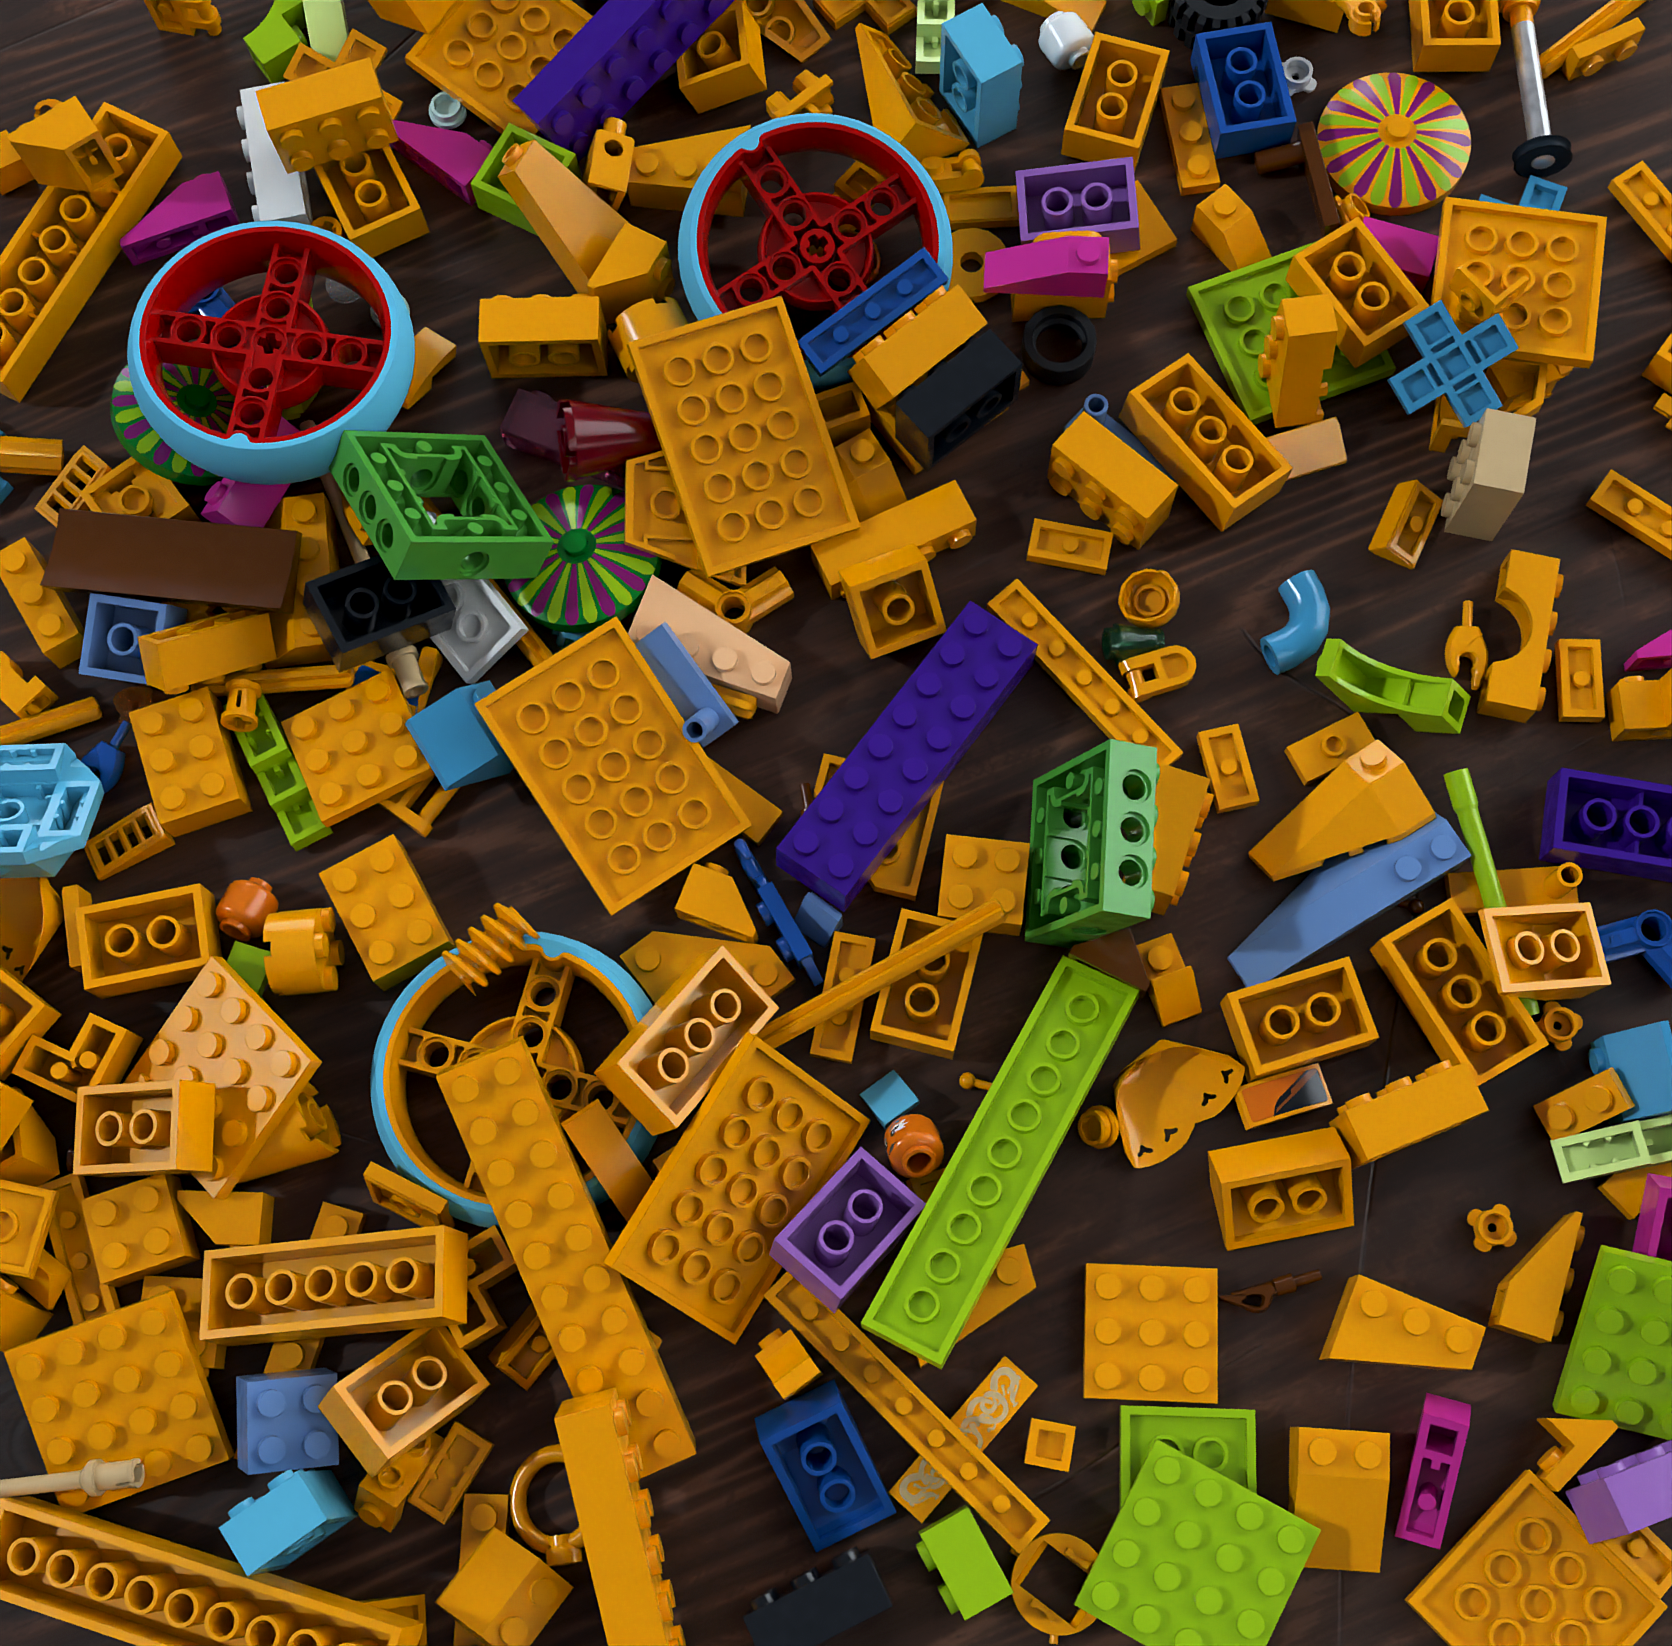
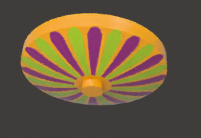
M1404 73L1372 74L1347 84L1326 105L1316 131L1331 188L1341 198H1345L1350 193L1357 194L1364 201L1369 212L1380 215H1410L1422 212L1440 203L1458 185L1468 164L1471 152L1469 126L1457 103L1435 84Z

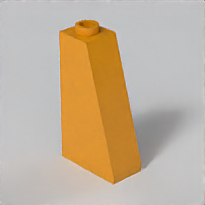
M535 139L520 145L515 143L503 156L502 162L505 165L497 177L578 293L588 294L586 286L624 223L629 222Z

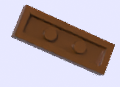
M1313 121L1297 125V141L1254 152V161L1258 175L1302 164L1322 238L1340 228L1339 215Z

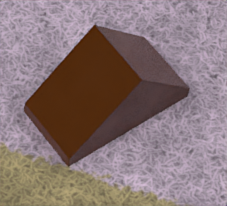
M1130 928L1073 945L1068 955L1070 959L1140 990V999L1144 997L1150 985Z

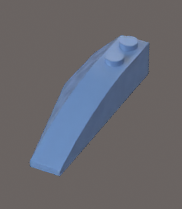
M1435 812L1436 818L1400 841L1387 844L1385 839L1362 847L1363 853L1350 857L1348 852L1325 859L1323 865L1315 868L1228 956V961L1245 987L1276 979L1394 908L1399 903L1442 879L1447 873H1452L1460 868L1471 857V854L1449 822Z

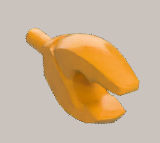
M1466 600L1463 601L1462 626L1454 627L1447 639L1445 663L1450 675L1455 678L1459 672L1460 657L1469 658L1472 663L1470 669L1472 675L1471 689L1478 690L1487 670L1488 650L1480 628L1472 626L1473 601Z

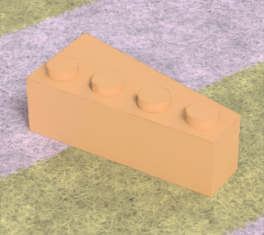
M652 574L628 632L634 644L658 626L667 622L710 683L753 695L757 698V707L778 714L792 680L790 662Z

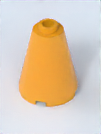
M309 1082L237 1184L322 1160L339 1152L336 1147L341 1145L342 1139L336 1120L327 1104L319 1107L313 1099V1096L319 1092Z

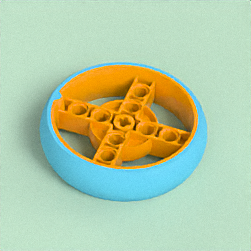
M537 932L540 936L538 939L525 934L523 936L527 946L525 951L512 946L510 950L515 960L513 963H509L501 958L497 960L500 969L515 966H531L516 1016L503 1018L489 1024L479 1031L470 1042L422 1030L435 1009L454 991L464 985L445 964L441 956L423 969L407 985L395 1001L383 1023L373 1054L370 1075L373 1116L381 1141L397 1171L403 1178L448 1200L451 1216L477 1226L490 1228L496 1225L501 1230L472 1161L465 1182L462 1184L434 1163L418 1141L408 1113L406 1099L407 1071L436 1078L440 1070L522 1035L524 1037L533 1028H540L543 1030L541 1043L535 1047H528L558 1119L562 1123L592 1103L594 1096L598 1092L603 1090L610 1091L597 1076L584 1073L583 1061L576 1044L560 1028L575 977L578 976L584 979L607 997L619 1012L629 1032L653 1007L642 988L615 961L584 943L545 932ZM457 947L448 951L455 955L459 954ZM552 988L556 991L555 999L551 1004L547 1006L536 1005V996L542 989ZM441 1047L448 1048L449 1055L447 1061L439 1067H432L430 1063L432 1053ZM560 1080L571 1081L572 1091L569 1096L562 1100L553 1099L551 1093L554 1084ZM613 1094V1102L606 1111L617 1127L624 1128L622 1131L623 1137L640 1162L643 1163L658 1135L652 1136ZM591 1169L583 1174L596 1207L610 1198Z

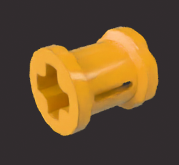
M242 678L226 682L224 693L228 696L226 711L221 714L220 723L223 727L236 732L255 730L258 727V717L255 715L257 699L261 698L262 687L258 683Z

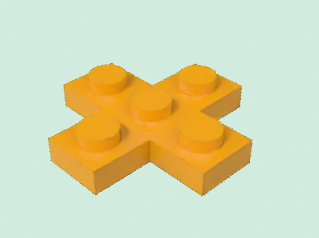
M352 28L335 62L300 42L283 77L291 81L370 57L377 73L388 49ZM382 90L393 120H396L404 103Z

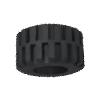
M1169 0L1167 14H1169L1168 23L1170 27L1174 28V36L1178 40L1184 38V46L1191 49L1194 46L1195 36L1198 33L1259 24L1266 0H1228L1232 4L1227 6H1215L1204 0Z

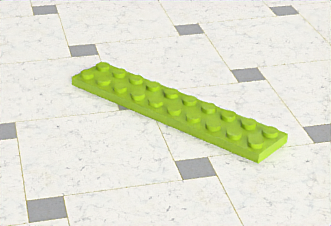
M1064 955L1061 957L861 1321L863 1329L942 1370L1137 1002L1140 990Z

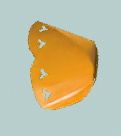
M47 877L0 878V965L21 982L64 920L63 903L58 893L50 885ZM3 946L13 948L8 960L6 959L7 953L2 949ZM25 965L22 975H20V971H14L16 967Z
M1166 1039L1156 1042L1126 1066L1118 1075L1113 1088L1119 1130L1125 1153L1133 1168L1153 1166L1180 1150L1188 1141L1195 1123L1215 1117L1230 1103L1242 1084L1245 1066L1229 1055ZM1233 1069V1072L1228 1075L1229 1081L1226 1084L1221 1071ZM1204 1093L1216 1095V1098L1209 1099L1208 1103L1202 1106ZM1177 1128L1178 1131L1171 1134L1169 1141L1166 1142L1164 1129ZM1141 1145L1153 1149V1152H1144L1141 1157H1138Z

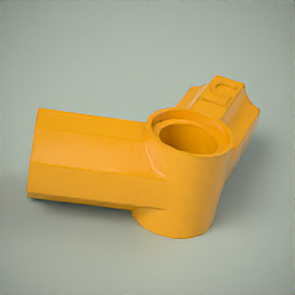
M775 566L738 590H730L713 578L706 579L705 574L691 569L684 574L676 589L745 634L751 630L753 623L794 598V592L787 579ZM732 608H739L744 611L743 615L737 619H729L724 616Z

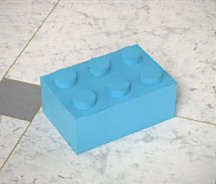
M983 3L942 23L939 92L977 148L1016 129L1018 111L1020 110L1022 67L1024 66V59L1017 45L1009 43L1004 35V29L999 18L996 15L991 16Z
M312 1468L308 1471L300 1469L293 1473L292 1469L267 1484L270 1492L256 1500L253 1497H249L233 1507L228 1512L231 1519L220 1526L219 1530L246 1575L250 1576L285 1568L357 1517L358 1513L354 1510V1506L332 1470L316 1471Z

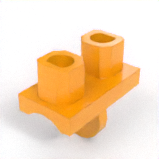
M805 69L792 82L793 90L798 94L792 100H789L781 91H776L766 100V111L771 119L805 113L832 114L833 110L830 105L834 103V98L830 87L833 86V80L827 74L818 78Z

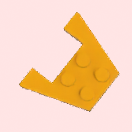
M663 451L627 460L625 463L624 544L705 574ZM747 566L713 577L742 587L746 585Z

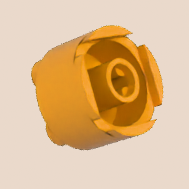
M664 297L667 303L656 304L654 298L640 301L617 316L614 320L617 327L613 332L610 329L608 330V339L628 379L639 383L627 349L628 342L689 324L674 298Z
M332 907L281 911L267 915L263 929V942H271V956H264V966L268 983L274 994L289 996L329 992L338 989L336 967L337 965L344 964L345 953L342 941H335L334 931L336 922Z

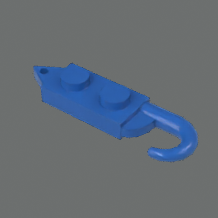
M737 839L734 842L736 855L761 901L755 907L765 925L768 927L774 924L781 938L775 940L780 952L787 963L794 959L799 969H804L814 986L821 984L824 980L814 963L813 952L772 881H768L743 839Z

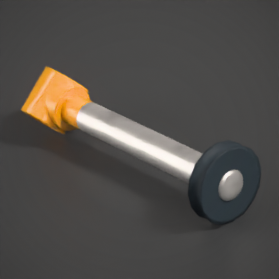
M1498 0V13H1502L1503 18L1510 22L1527 141L1519 145L1512 153L1513 170L1517 175L1524 178H1529L1530 175L1538 178L1547 177L1566 168L1572 161L1573 153L1571 152V143L1567 138L1560 135H1551L1533 20L1541 0Z

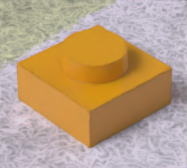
M1031 1418L1024 1463L1069 1472L1076 1427Z

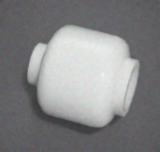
M1058 11L1050 15L1041 25L1038 43L1042 52L1055 68L1059 70L1073 68L1076 70L1085 65L1094 35L1079 15L1074 12Z

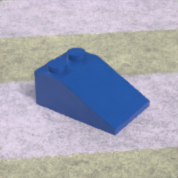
M834 1379L754 1418L759 1442L816 1552L897 1513L857 1424Z

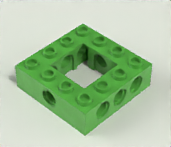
M343 431L337 451L328 469L394 580L520 579L537 577L554 541L485 435ZM421 497H451L463 517H454L453 514H441L433 523L423 507L424 501Z
M1109 739L1033 780L1025 941L1072 948L1073 945L1091 941L1151 919V912L1155 904V894L1152 890V870L1157 859L1156 849L1153 847L1154 827L1158 820L1155 793L1156 784L1160 776L1156 747ZM1063 813L1068 817L1070 827L1065 823ZM1120 827L1125 830L1127 840L1122 836ZM1061 853L1067 858L1068 867L1063 864ZM1119 869L1123 872L1125 876V883L1121 880L1119 876Z

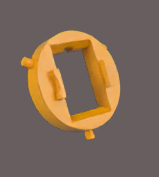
M1049 1533L1033 1539L1019 1555L1012 1548L1009 1552L1016 1556L1011 1570L1010 1586L1014 1592L1012 1594L1013 1601L1023 1618L1036 1629L1050 1634V1644H1058L1059 1636L1080 1632L1090 1626L1097 1618L1079 1608L1068 1623L1020 1585L1048 1544L1087 1574H1089L1098 1554L1088 1543L1078 1537L1065 1533Z

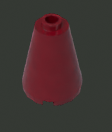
M569 399L559 400L557 403L556 418H564V424L557 431L561 469L562 473L566 474V482L577 481L625 466L627 460L662 451L649 412Z

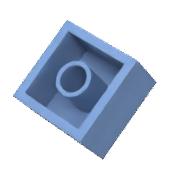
M90 593L78 674L147 684L137 637L186 624L188 609L168 604Z
M327 1368L236 1376L238 1468L247 1475L290 1469L339 1465L338 1433L318 1408V1405L332 1386L337 1383V1373Z

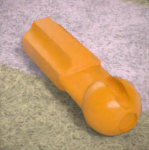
M0 436V472L59 476L64 469L63 440Z

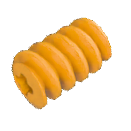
M495 903L493 907L497 915L496 920L487 915H482L480 919L485 929L483 932L470 926L467 930L472 941L471 943L457 938L454 942L459 952L458 955L446 950L441 953L445 964L475 996L476 994L471 985L473 982L484 987L489 985L484 973L486 970L496 975L502 973L497 961L499 958L509 963L515 961L510 950L512 946L522 951L527 950L523 938L525 934L534 939L540 938L538 933L511 905L508 908L500 903Z

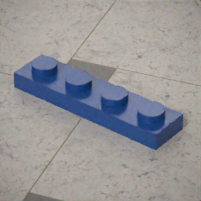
M923 247L799 339L797 342L802 355L818 376L822 377L907 312L919 305L939 287L946 285L949 278L926 248Z

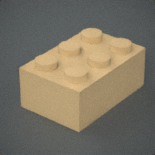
M1486 408L1478 423L1472 422L1467 440L1463 439L1461 441L1457 457H1452L1449 465L1447 480L1453 481L1451 493L1447 492L1445 494L1441 508V516L1447 517L1444 532L1493 541L1524 494L1537 418Z

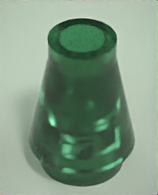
M1114 623L1112 627L1104 628L1102 633L1103 655L1106 660H1114L1117 664L1125 659L1165 647V636L1161 628L1149 629Z

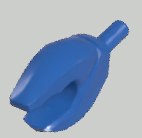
M126 720L122 721L110 743L102 740L80 760L93 773L99 770V780L101 781L104 794L117 784L124 771L126 753L120 750L119 747L132 727V724Z

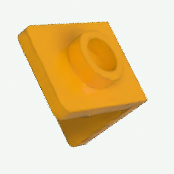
M1461 265L1456 269L1449 287L1458 296L1461 305L1466 310L1474 312L1484 322L1495 314L1502 313L1522 296L1530 279L1526 275L1522 276L1495 297L1464 265Z

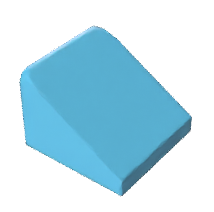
M894 1069L859 1094L884 1129L889 1127L893 1121L904 1116L919 1105V1099Z

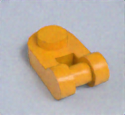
M965 149L956 157L940 158L931 156L924 158L920 162L930 175L939 193L976 189L983 184L985 179L979 153L974 149Z
M1174 645L1125 659L1118 664L1122 677L1128 680L1130 686L1127 690L1128 695L1136 703H1140L1153 696L1188 685L1196 670V659L1187 648ZM1152 668L1156 679L1145 682L1142 672Z

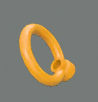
M560 1444L543 1447L528 1456L518 1468L509 1493V1511L515 1530L527 1545L538 1552L546 1554V1564L549 1567L583 1562L581 1548L584 1546L580 1526L572 1533L549 1536L542 1533L533 1524L527 1509V1493L534 1476L548 1464L564 1463Z

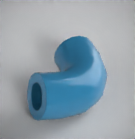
M1314 570L1300 572L1286 580L1278 588L1288 608L1289 621L1282 629L1260 639V646L1266 663L1276 675L1295 668L1315 654L1328 634L1330 606L1324 587Z

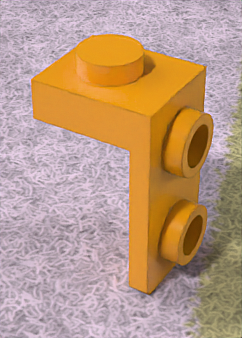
M434 1432L375 1477L371 1478L367 1473L358 1486L354 1510L358 1512V1515L365 1523L372 1527H382L388 1532H392L401 1519L407 1496L422 1477L444 1438Z

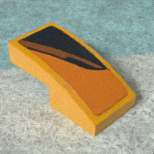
M1319 1063L1242 1085L1234 1096L1245 1130L1279 1122L1288 1117L1333 1104Z

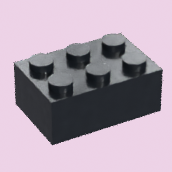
M991 329L979 338L978 336L969 338L961 346L959 353L948 362L943 360L936 364L929 372L927 379L917 387L915 385L907 387L898 396L895 405V438L926 472L929 471L1018 400L1023 363Z
M380 555L305 583L303 605L339 673L450 630L456 612V607L441 580H394Z
M857 1546L852 1547L833 1557V1560H831L834 1565L833 1568L820 1574L815 1566L792 1578L790 1583L793 1588L779 1595L776 1587L752 1598V1601L748 1602L751 1609L743 1616V1620L755 1646H816L892 1607V1597L870 1550L868 1549L860 1553Z

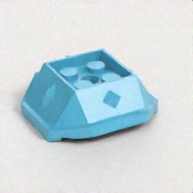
M66 743L0 745V878L55 877L75 850L85 848L104 796V790L99 778L84 763L77 759L76 754Z

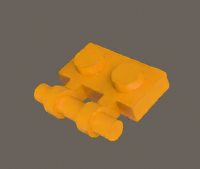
M143 0L159 30L194 36L196 28L207 30L212 36L219 35L222 31L220 14L217 8L211 5V0Z

